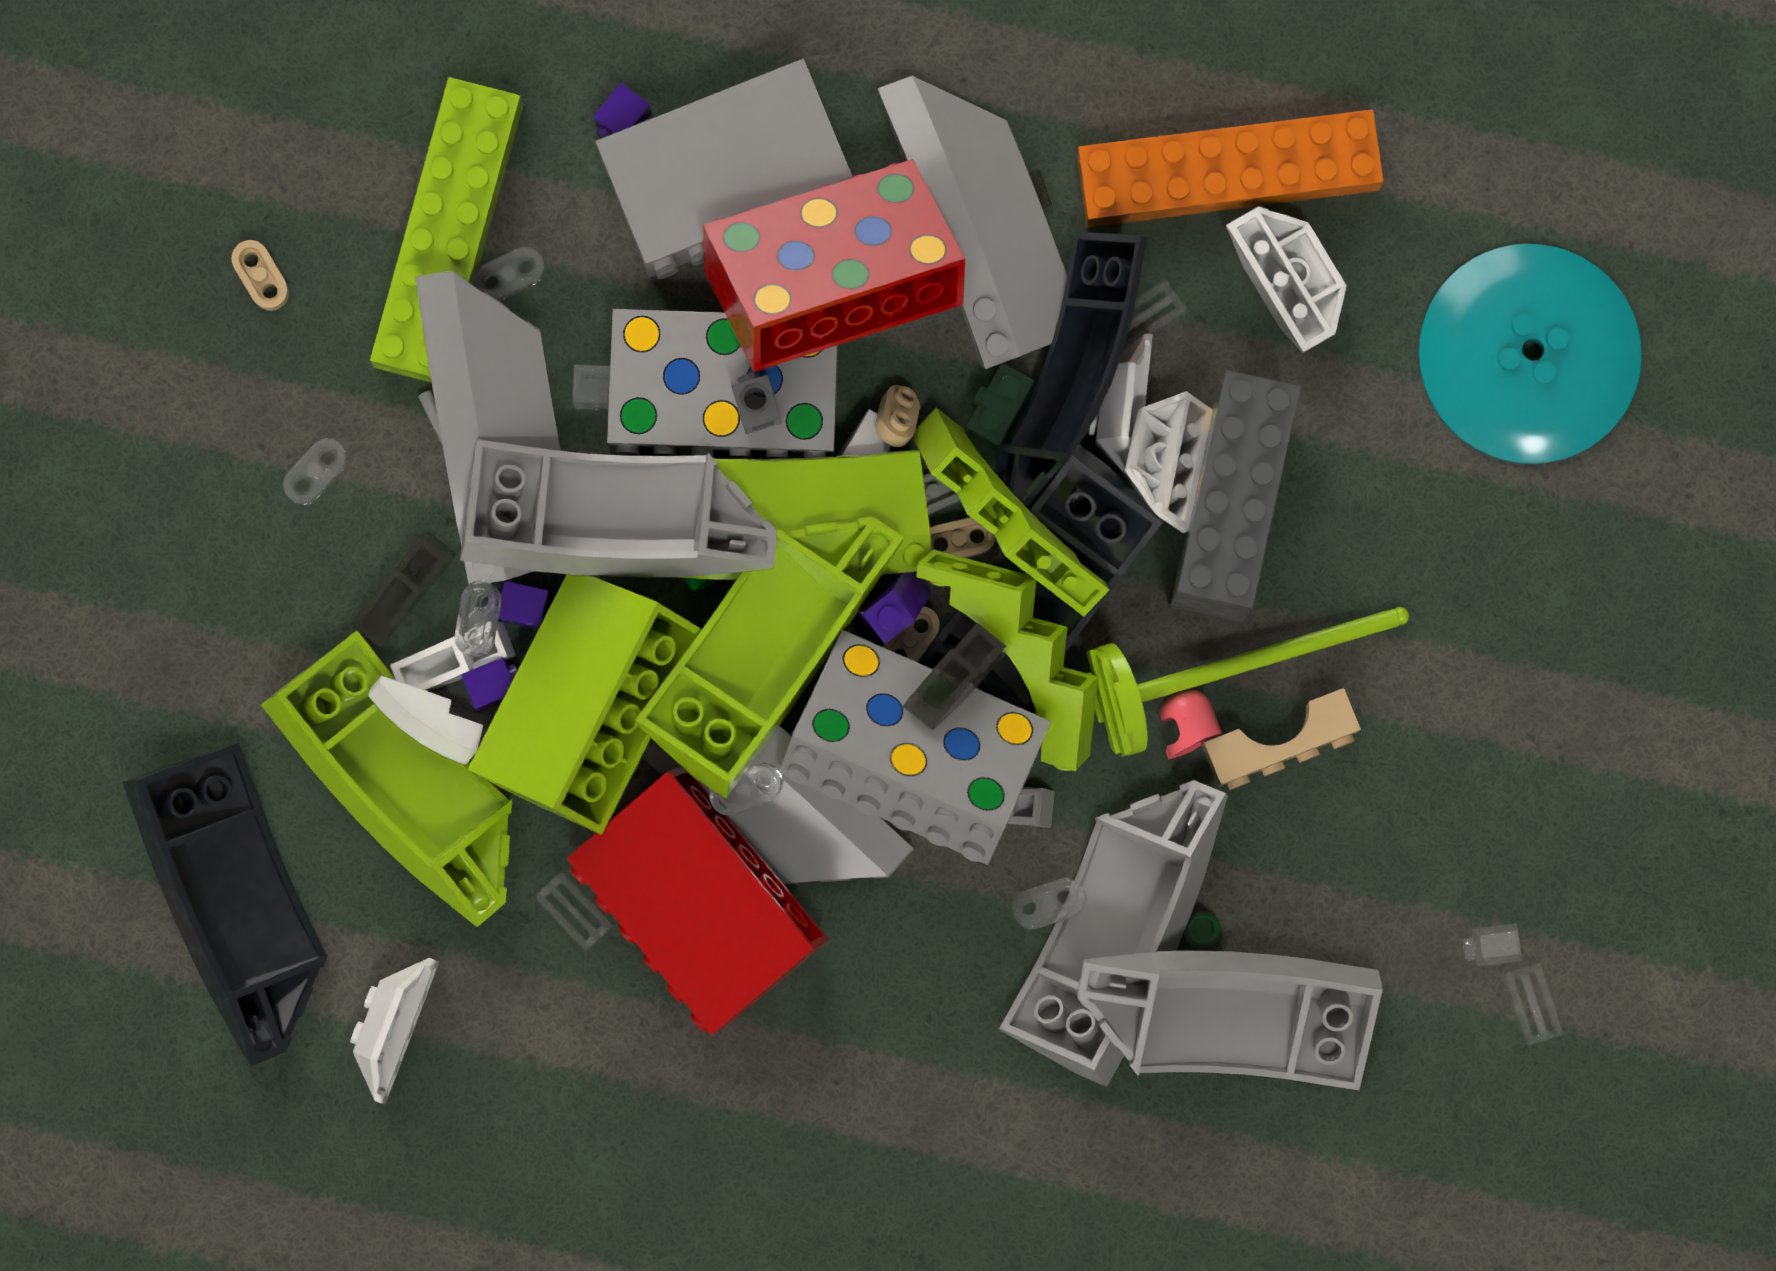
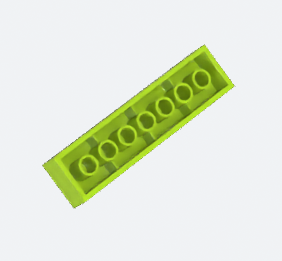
M448 77L371 354L370 362L374 368L432 383L415 277L453 270L474 286L523 109L520 95Z

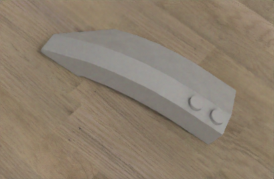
M914 76L877 88L904 162L911 159L915 162L966 258L963 305L959 307L981 367L987 369L1051 344L1062 307L1067 274L1007 120Z
M450 270L416 276L415 279L442 446L462 546L476 439L561 451L540 329L530 322L524 321L486 292L480 291L465 281L464 277ZM464 561L469 586L504 581L533 572L532 570Z
M476 439L460 561L571 575L691 577L772 569L775 561L777 530L768 520L764 521L751 507L752 502L733 480L729 481L717 468L718 463L709 453L698 456L602 455L548 450Z
M780 726L726 799L701 783L784 885L813 881H847L853 878L867 877L887 878L914 850L880 817L867 815L849 803L840 799H831L821 791L806 784H797L787 776L779 773L792 737ZM652 738L649 740L641 757L662 776L670 770L682 767Z
M1193 780L1180 785V790L1161 797L1159 794L1130 804L1131 808L1112 816L1106 813L1095 818L1094 830L1068 897L1036 964L999 1028L1002 1032L1070 1071L1103 1086H1108L1124 1054L1107 1037L1088 1007L1085 1008L1077 998L1083 960L1177 950L1205 877L1228 797L1225 792Z
M1155 951L1084 959L1077 998L1085 1008L1088 1007L1098 1020L1101 1029L1114 1046L1119 1048L1125 1055L1131 1068L1138 1076L1139 1073L1157 1072L1242 1074L1360 1090L1383 989L1379 970L1259 953Z

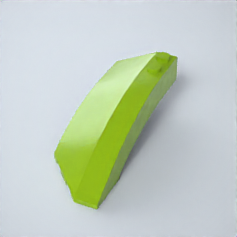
M918 450L817 458L714 459L718 463L717 468L729 481L733 480L752 502L751 507L764 521L768 520L776 530L784 529V532L805 529L808 525L830 522L843 524L857 522L859 518L874 517L904 537L903 542L882 575L917 572V564L931 552V532L921 457ZM742 572L683 578L737 580Z
M874 517L859 518L857 522L843 524L830 522L808 525L805 529L784 532V529L777 530L774 567L772 569L742 571L699 635L635 719V723L695 779L726 799L833 650L841 631L847 629L903 542L904 537Z
M355 631L263 702L261 706L323 784L377 842L414 877L477 927L506 903L507 888L504 887L505 867L508 866L510 836L507 835L508 815L511 814L512 799L506 798L488 780L467 770L470 765L469 761L464 765L422 745L401 730L378 708L369 697L370 689L380 676L393 680L396 679L360 633Z

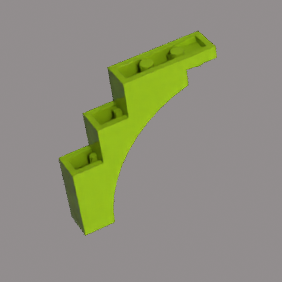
M936 407L915 429L912 437L930 473L958 494L967 514L995 536L1004 555L1082 616H1085L1110 590L1102 579L1082 565L1075 553L1043 525L1009 490L982 458L960 425Z
M933 549L917 564L916 577L928 580L935 586H951L949 605L980 625L1010 657L1029 690L1037 716L1051 721L1041 744V762L1054 765L1059 770L1077 771L1088 759L1091 752L1098 676L1064 667L1067 627L1033 618L1036 579L1027 574Z

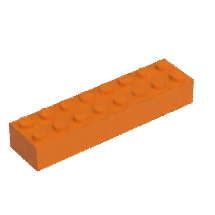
M1373 109L1078 146L1077 151L1086 228L1379 191L1384 182Z

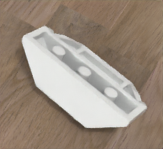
M1259 206L1227 224L1226 228L1242 266L1278 326L1296 347L1304 353L1335 335L1347 285L1310 224L1284 214L1268 211V209Z
M1144 334L1123 351L1111 387L1089 427V434L1096 435L1095 446L1129 486L1132 485L1125 472L1137 411L1145 407L1153 334Z
M1187 391L1145 406L1137 411L1125 472L1134 491L1157 516L1182 533L1189 531L1213 412L1210 407Z
M428 958L380 980L378 987L371 986L364 1007L368 1008L369 1011L364 1023L358 1021L350 1042L356 1044L353 1050L354 1056L376 1102L382 1104L387 1102L439 962Z

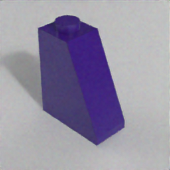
M917 572L895 573L869 593L856 616L873 638L886 644L916 620L932 593L924 580L916 577Z

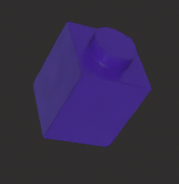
M620 83L593 116L595 125L598 126L596 133L601 138H605L645 122L652 113L650 104Z
M504 581L503 589H496L492 611H497L496 618L500 622L539 630L547 614L551 594L548 590Z
M502 657L461 674L477 712L502 703L518 671L515 664L508 666Z

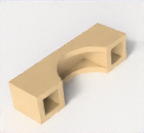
M1342 688L1311 700L1306 704V716L1303 727L1299 734L1289 742L1281 745H1263L1251 740L1240 729L1204 742L1202 747L1218 787L1227 784L1229 790L1250 783L1248 775L1262 770L1265 777L1285 769L1283 762L1297 757L1299 763L1319 756L1318 748L1332 743L1333 748L1337 749L1355 741L1353 734L1358 733L1361 728L1346 691Z

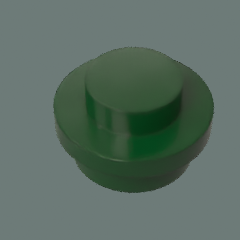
M1206 911L1195 912L1190 916L1184 930L1185 939L1195 948H1210L1218 942L1221 936V924L1212 913Z

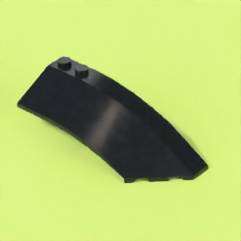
M1075 232L1062 307L1047 358L1024 413L1007 444H1000L995 474L1025 507L1032 502L1073 454L1094 421L1111 387L1126 344L1134 313L1147 237Z
M1079 444L1029 508V511L1075 553L1079 562L1102 579L1110 589L1085 616H1082L1036 580L1033 618L1067 627L1065 653L1164 522L1108 465ZM1001 548L989 562V565L1029 575L1009 560ZM957 609L952 613L918 662L1019 708L1027 707L1032 700L1021 674L1006 652L980 625Z
M239 742L123 781L122 783L148 857L174 921L212 1000L249 1065L254 1066L287 1052L292 1040L290 1036L298 1018L303 1015L314 989L312 988L319 969L323 968L328 954L325 953L304 911L277 850Z

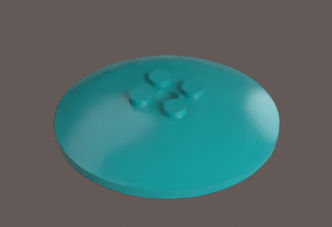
M1516 244L1500 247L1471 259L1446 280L1426 312L1421 327L1418 356L1421 378L1426 394L1440 419L1457 437L1475 450L1496 459L1519 464H1543L1560 461L1587 450L1614 428L1628 409L1635 394L1641 370L1642 350L1638 325L1633 311L1625 296L1608 275L1585 258L1570 251L1542 244ZM1529 341L1538 343L1542 348V357L1535 361L1527 359L1522 352L1523 344Z

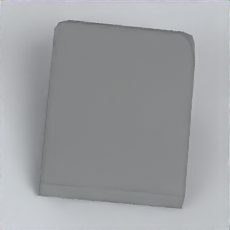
M1022 787L1007 824L1051 828L1055 791L1045 788Z

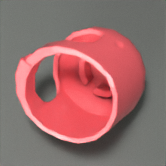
M1184 690L1175 693L1165 699L1160 706V722L1175 720L1180 731L1179 739L1175 743L1166 746L1168 759L1187 754L1203 745L1204 742L1222 735L1209 698L1199 690Z

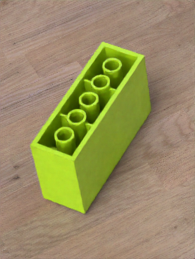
M567 574L467 770L519 798L602 835L651 739L635 723V719L702 629L656 601L593 576Z

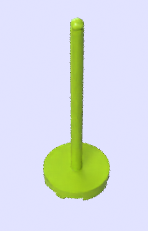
M1404 607L1389 609L1140 684H1136L1130 666L1117 645L1109 643L1096 647L1093 650L1087 651L1091 672L1087 674L1098 676L1095 703L1098 722L1105 723L1110 747L1115 754L1121 753L1123 757L1146 750L1148 741L1143 702L1404 625L1409 620V613Z

